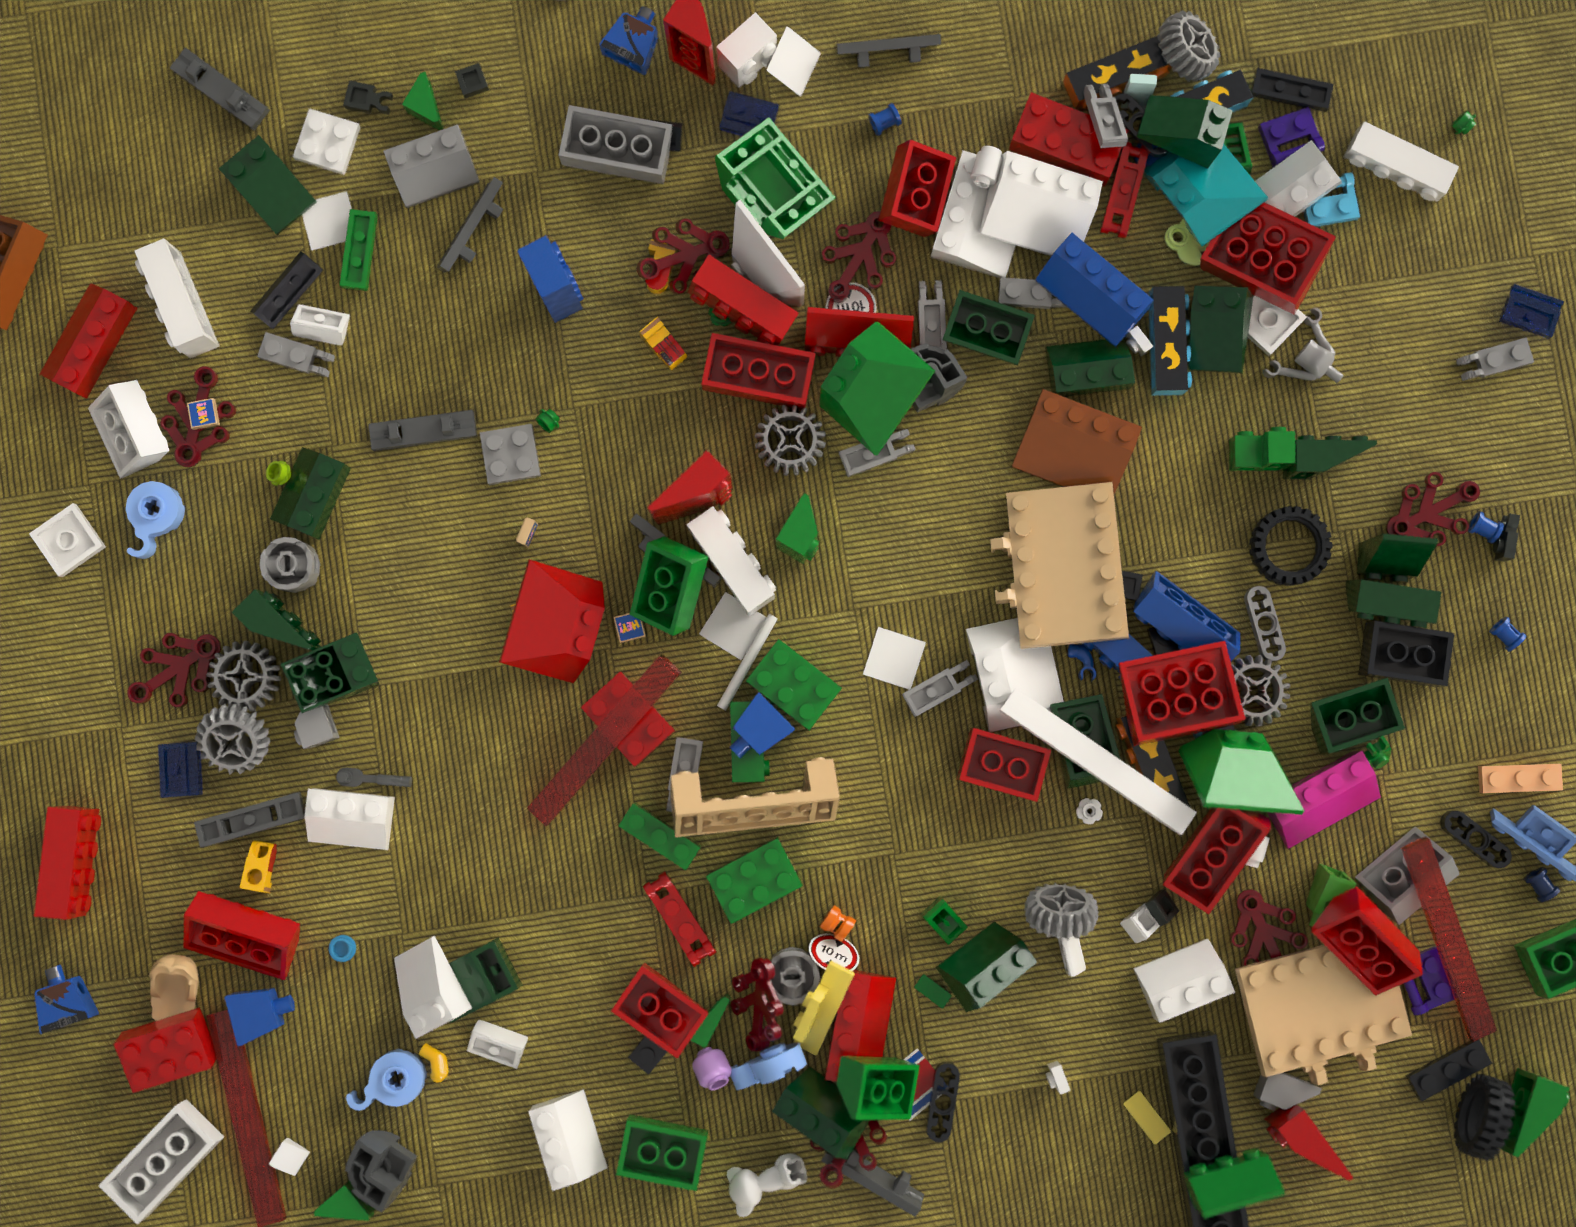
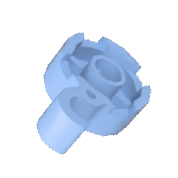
M150 481L141 483L132 490L127 498L125 509L128 520L135 528L136 537L142 539L144 545L139 551L128 548V554L140 559L150 558L154 555L157 547L155 537L162 536V534H166L179 527L184 518L185 506L182 504V499L175 489L161 482ZM156 503V506L160 507L158 513L154 512L152 515L151 508Z
M798 1042L788 1045L780 1043L761 1051L760 1056L740 1066L737 1064L732 1066L731 1079L736 1090L744 1089L756 1083L766 1084L785 1077L784 1074L792 1071L794 1066L796 1071L802 1069L807 1065V1061Z
M403 1049L387 1052L374 1063L370 1070L369 1083L364 1089L366 1099L364 1101L360 1100L357 1092L353 1090L346 1096L347 1104L350 1108L359 1111L371 1105L375 1098L387 1106L398 1107L408 1104L421 1093L427 1077L425 1064L417 1054ZM394 1071L397 1072V1075L402 1073L404 1078L400 1081L401 1084L394 1082L392 1078Z

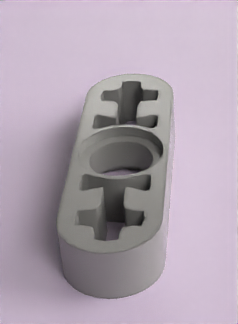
M1255 586L1245 593L1244 602L1257 647L1264 660L1270 658L1272 661H1277L1285 655L1286 646L1268 589L1263 586ZM1255 591H1257L1258 595H1263L1264 597L1260 601L1261 609L1266 607L1268 611L1256 615L1254 611L1260 610L1258 603L1252 602L1251 597L1255 596ZM1262 616L1268 617L1272 622L1269 631H1262L1258 626V621ZM1275 633L1276 637L1270 638L1272 645L1278 646L1274 657L1272 653H1267L1266 648L1270 647L1269 639L1263 640L1262 636Z

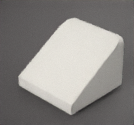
M1145 903L1120 922L1135 943L1148 939L1160 927L1155 918L1150 914Z
M287 1138L281 1143L269 1165L295 1176L310 1151Z

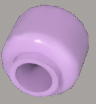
M711 1047L700 1050L697 1053L698 1057L692 1063L693 1071L699 1084L710 1090L722 1088L729 1082L728 1078L731 1076L732 1071L725 1053L720 1049H712Z

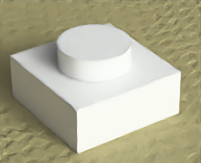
M1138 325L1126 335L1128 338L1126 343L1135 354L1138 352L1143 356L1153 347Z
M1058 1061L1047 1064L1050 1072L1046 1073V1077L1051 1089L1056 1088L1059 1094L1069 1092L1070 1088L1061 1064Z

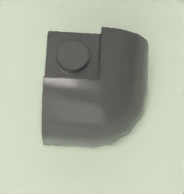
M928 343L911 349L935 370L912 404L917 413L935 404L937 406L943 404L963 388L968 377L948 349L945 351L937 346H929Z
M372 1130L357 1140L347 1161L345 1171L348 1172L349 1180L354 1188L352 1192L382 1213L392 1204L412 1175L410 1171L418 1156L398 1143L399 1136L383 1130Z

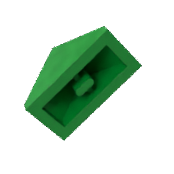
M422 72L419 74L402 105L407 114L437 130H443L430 79L426 72Z
M940 896L920 914L948 945L968 928Z
M349 1180L314 1211V1216L369 1221L374 1215L375 1209L352 1192L354 1188Z

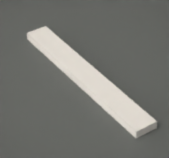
M1015 688L1000 709L1001 713L1177 834L1182 835L1197 813Z

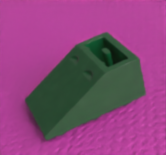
M1312 435L1298 436V440H1295L1296 463L1283 470V479L1309 480L1377 445V440H1368V436H1353L1351 440H1341V436H1326L1325 440H1315V436Z
M255 589L232 611L251 632L309 650L321 647L319 645L321 642L319 637L311 630L307 631L300 626L303 623L302 620L292 611L289 613L282 607L285 603L275 593L270 594L268 591L262 592Z
M357 632L281 663L301 713L351 697L380 685Z
M499 937L449 963L472 1006L470 1010L449 1022L452 1023L512 993L522 986Z

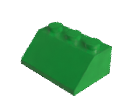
M803 493L776 538V548L804 564L806 559L809 561L813 559L819 546V541L817 540L818 530L809 495Z
M841 1056L836 1084L851 1119H911L920 1065L896 1057Z
M1253 1148L1243 1151V1156L1236 1158L1225 1156L1218 1158L1216 1163L1212 1165L1197 1164L1189 1168L1190 1171L1184 1172L1183 1175L1192 1205L1204 1218L1285 1195L1284 1188L1269 1155L1262 1150L1259 1151V1149Z

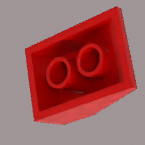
M646 963L641 966L611 1010L612 1013L677 1059L709 1014L708 1011Z
M1294 1105L1286 1110L1279 1107L1264 1119L1269 1125L1266 1131L1282 1148L1287 1146L1293 1152L1348 1181L1353 1179L1351 1173L1303 1108L1298 1105Z

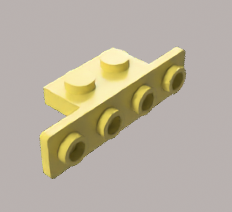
M833 961L829 962L815 992L809 991L802 1006L806 1007L805 1012L800 1011L793 1024L797 1028L793 1037V1043L798 1042L802 1049L813 1055L818 1054L851 983L854 972Z

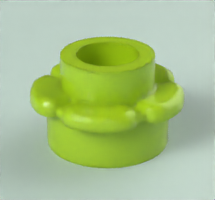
M285 461L271 462L266 470L267 479L275 486L284 485L291 477L290 466Z

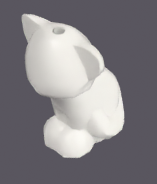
M793 1153L781 1155L776 1160L774 1167L766 1169L759 1176L749 1169L730 1168L727 1171V1178L730 1182L729 1195L736 1204L738 1216L746 1217L751 1214L754 1206L760 1202L763 1191L789 1190L806 1183L807 1172L802 1158Z

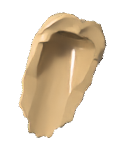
M174 954L162 956L152 966L149 974L152 1018L155 1021L194 1009L199 985L197 967L190 957Z

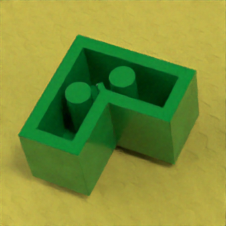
M1272 427L1270 431L1264 432L1263 435H1253L1252 431H1240L1229 439V471H1283L1296 463L1295 431H1287L1286 427Z

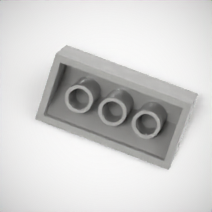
M569 105L558 156L563 166L664 184L669 161L672 124Z

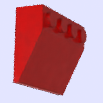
M1264 202L1212 239L1200 258V265L1202 270L1236 287L1248 288L1251 294L1295 315L1317 276L1336 236Z
M706 451L647 508L654 521L660 525L708 510L712 506L715 507L718 503L722 506L732 497L733 486L730 473Z
M1225 641L1119 663L1127 721L1134 746L1238 725L1245 720Z

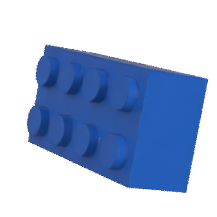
M544 236L517 250L555 323L583 309L579 302L583 300V296L569 266L566 265L556 241L550 243L547 236Z

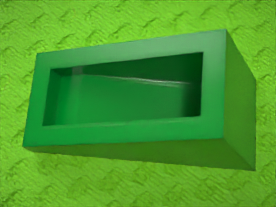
M922 974L914 986L916 990L942 1009L952 997L949 991L925 974Z

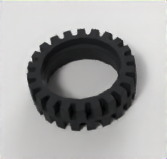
M1297 506L1279 508L1264 516L1256 524L1257 526L1253 529L1251 533L1252 538L1249 541V545H1251L1249 552L1253 556V565L1258 567L1257 571L1260 574H1264L1267 580L1285 586L1299 585L1318 576L1326 568L1327 561L1331 558L1332 554L1330 553L1332 542L1329 540L1331 533L1330 531L1327 532L1326 527L1328 526L1326 523L1319 520L1321 517L1317 514L1313 515L1309 509H1301V507ZM1283 521H1296L1305 525L1315 540V554L1311 563L1304 569L1296 572L1284 571L1276 567L1269 560L1265 549L1266 538L1270 529Z
M1478 1074L1466 1085V1092L1463 1091L1461 1095L1462 1102L1459 1101L1457 1106L1459 1107V1112H1456L1455 1118H1457V1121L1454 1123V1129H1457L1454 1132L1455 1144L1461 1153L1489 1161L1500 1153V1148L1504 1147V1138L1507 1139L1509 1136L1507 1130L1512 1126L1510 1118L1514 1117V1111L1511 1108L1515 1106L1514 1100H1512L1514 1094L1507 1082L1491 1076Z

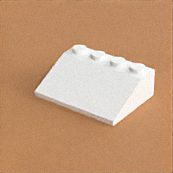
M963 150L931 258L998 278H1006L1015 245L979 234L989 188H981L974 184L970 176L977 154Z
M1010 151L1001 155L1003 159L996 184L989 186L979 234L1049 256L1053 255L1071 233H1074L1084 242L1098 207L1103 181Z

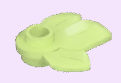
M1182 219L1180 224L1169 227L1164 236L1166 245L1170 249L1177 251L1179 259L1192 266L1200 265L1201 252H1204L1210 243L1209 241L1201 247L1186 228L1184 219ZM1178 234L1181 237V242H1176L1173 239V235Z

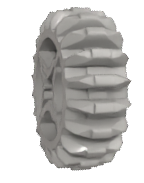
M1183 10L1165 19L1166 21L1162 23L1157 35L1160 41L1158 46L1162 49L1163 53L1161 55L1167 59V64L1172 66V71H1177L1180 78L1185 77L1187 81L1193 80L1194 82L1212 74V71L1219 65L1220 53L1217 51L1219 45L1216 44V37L1210 32L1211 29L1207 28L1205 21H1200L1198 15L1193 16L1192 12H1185Z
M782 405L783 413L779 414L778 410L774 408L772 409L774 418L772 419L769 415L765 414L764 420L768 424H758V428L764 431V433H755L756 439L763 440L756 443L755 448L764 449L758 454L760 459L769 457L765 462L766 467L771 466L773 462L775 463L773 472L777 473L781 466L784 467V476H788L789 468H793V473L796 476L799 475V466L802 467L804 472H808L807 462L813 466L817 465L813 455L820 458L823 456V452L817 448H824L826 442L818 440L825 437V431H816L822 427L821 421L812 423L816 418L814 413L810 414L808 418L805 417L807 408H803L799 414L797 413L796 405L792 406V412H787V406ZM792 420L801 424L788 429L779 423ZM772 429L781 440L774 452H772L768 443ZM806 429L810 431L812 436V446L809 451L804 448L800 441ZM789 435L791 437V435H796V445L791 446V443L790 446L785 445V436ZM790 451L795 452L798 456H802L796 460L779 458Z
M243 641L242 645L239 642H233L232 649L229 646L223 647L225 655L220 653L214 654L218 663L210 662L209 666L215 668L214 673L209 672L206 674L207 677L214 678V682H210L207 686L209 688H216L212 696L214 698L221 696L219 700L220 705L228 703V708L230 709L236 703L238 710H242L243 707L247 706L250 712L256 711V704L262 708L266 706L263 698L267 700L274 698L269 692L270 690H279V687L273 685V682L281 680L280 676L274 675V672L280 670V666H271L275 662L276 657H267L269 654L268 648L260 650L259 643H254L251 646L249 641ZM251 656L260 663L263 674L254 671L253 662H250ZM240 657V660H237L236 668L232 671H227L230 663ZM247 673L250 676H255V678H248L244 680H240V678L233 677L234 675L240 676L241 674ZM226 680H231L235 684V691L238 692V697L229 691ZM262 682L258 691L248 697L253 684Z
M1246 655L1244 661L1241 658L1235 659L1236 667L1233 664L1231 665L1235 681L1238 680L1237 684L1241 688L1240 700L1242 708L1251 701L1265 708L1258 713L1249 712L1243 708L1245 726H1251L1253 720L1256 726H1262L1263 720L1267 724L1272 723L1271 715L1276 718L1281 716L1277 707L1280 709L1287 708L1282 699H1290V694L1283 693V689H1288L1291 686L1288 683H1282V680L1287 677L1286 673L1278 675L1277 672L1281 666L1275 665L1271 668L1272 659L1268 658L1263 663L1261 655H1257L1254 661L1251 655ZM1247 669H1255L1261 671L1264 675L1257 680H1253L1249 676L1246 677L1242 672ZM1270 682L1273 688L1272 699L1267 695L1266 692L1267 686ZM1257 686L1258 691L1256 692H1258V695L1250 696L1249 691L1251 690L1249 687Z
M236 703L230 709L226 704L222 705L220 709L215 707L211 709L209 714L207 713L203 716L202 722L197 726L195 741L198 744L196 750L203 751L201 759L208 758L210 760L209 767L214 764L219 766L218 772L224 768L228 770L229 775L235 769L239 774H242L245 769L251 771L255 765H259L262 762L263 757L268 752L267 746L270 743V738L267 735L269 728L263 727L264 719L256 720L257 712L247 713V706L243 707L242 710H238Z
M1057 883L1053 885L1044 884L1043 887L1038 886L1035 890L1030 891L1024 908L1026 922L1030 923V927L1036 929L1037 933H1045L1046 937L1055 936L1057 939L1062 937L1067 940L1070 937L1079 939L1080 935L1087 936L1088 932L1093 931L1099 913L1097 911V900L1093 899L1092 894L1086 893L1085 889H1077L1075 885L1071 887L1066 884L1058 885Z

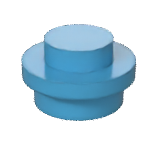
M348 935L336 936L329 944L330 956L338 962H346L352 959L356 953L355 941Z

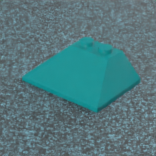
M1224 144L1221 152L1209 168L1168 152L1165 156L1160 157L1153 164L1146 167L1143 172L1156 191L1161 190L1185 221L1186 228L1201 247L1268 200V196Z

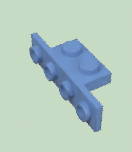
M1532 805L1516 823L1494 808L1490 811L1491 824L1498 832L1502 834L1508 833L1514 838L1518 846L1524 850L1529 848L1536 853V857L1547 866L1553 865L1566 880H1574L1576 882V866L1563 858L1576 843V834L1535 805Z

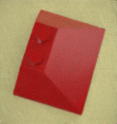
M528 559L499 663L574 683L591 659L605 609L603 582Z

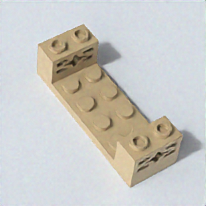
M818 757L811 761H806L803 790H792L786 794L769 792L758 797L741 795L729 800L713 798L707 802H702L698 772L682 771L676 775H671L670 799L675 837L835 821L840 797L833 759Z

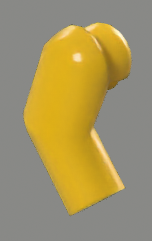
M425 1043L418 1055L430 1061V1078L432 1081L440 1083L447 1077L449 1072L447 1057L444 1053Z

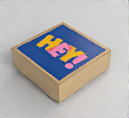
M214 398L187 403L191 429L197 430L220 425L216 400Z
M526 517L516 542L529 548L538 523Z
M630 613L614 617L620 643L646 637L643 622L629 615Z

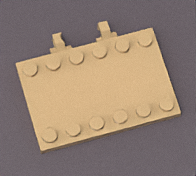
M1107 482L1006 493L1010 532H1004V537L990 539L991 553H994L995 550H1002L1003 552H1008V557H1012L1014 583H1010L1011 589H1006L1005 592L995 590L996 604L1010 603V608H1017L1020 648L1129 639L1113 483Z
M1325 945L1235 969L1261 1076L1269 1077L1302 1067L1303 1072H1308L1311 1084L1321 1085L1328 1083L1326 1070L1323 1065L1328 1064V1059L1351 1053V1056H1356L1360 1070L1376 1069L1375 1057L1373 1053H1376L1375 1046L1412 1036L1400 986L1375 996Z

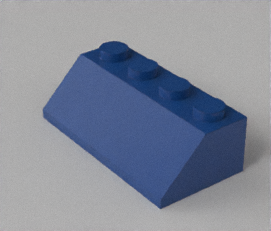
M1071 233L1056 249L1035 280L1115 347L1151 308L1154 300L1074 233Z
M1155 571L1135 601L1133 612H1135L1137 619L1144 624L1149 623L1154 626L1161 637L1166 640H1173L1178 644L1180 650L1225 641L1231 662L1240 652L1241 633L1159 572Z

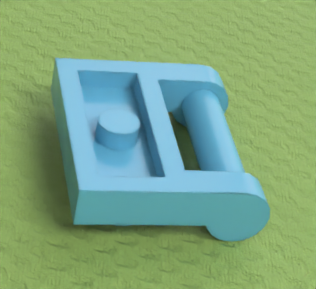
M1352 172L1343 173L1339 177L1342 184L1336 188L1343 187L1344 194L1322 197L1303 211L1305 222L1318 227L1360 218L1354 188L1355 180Z

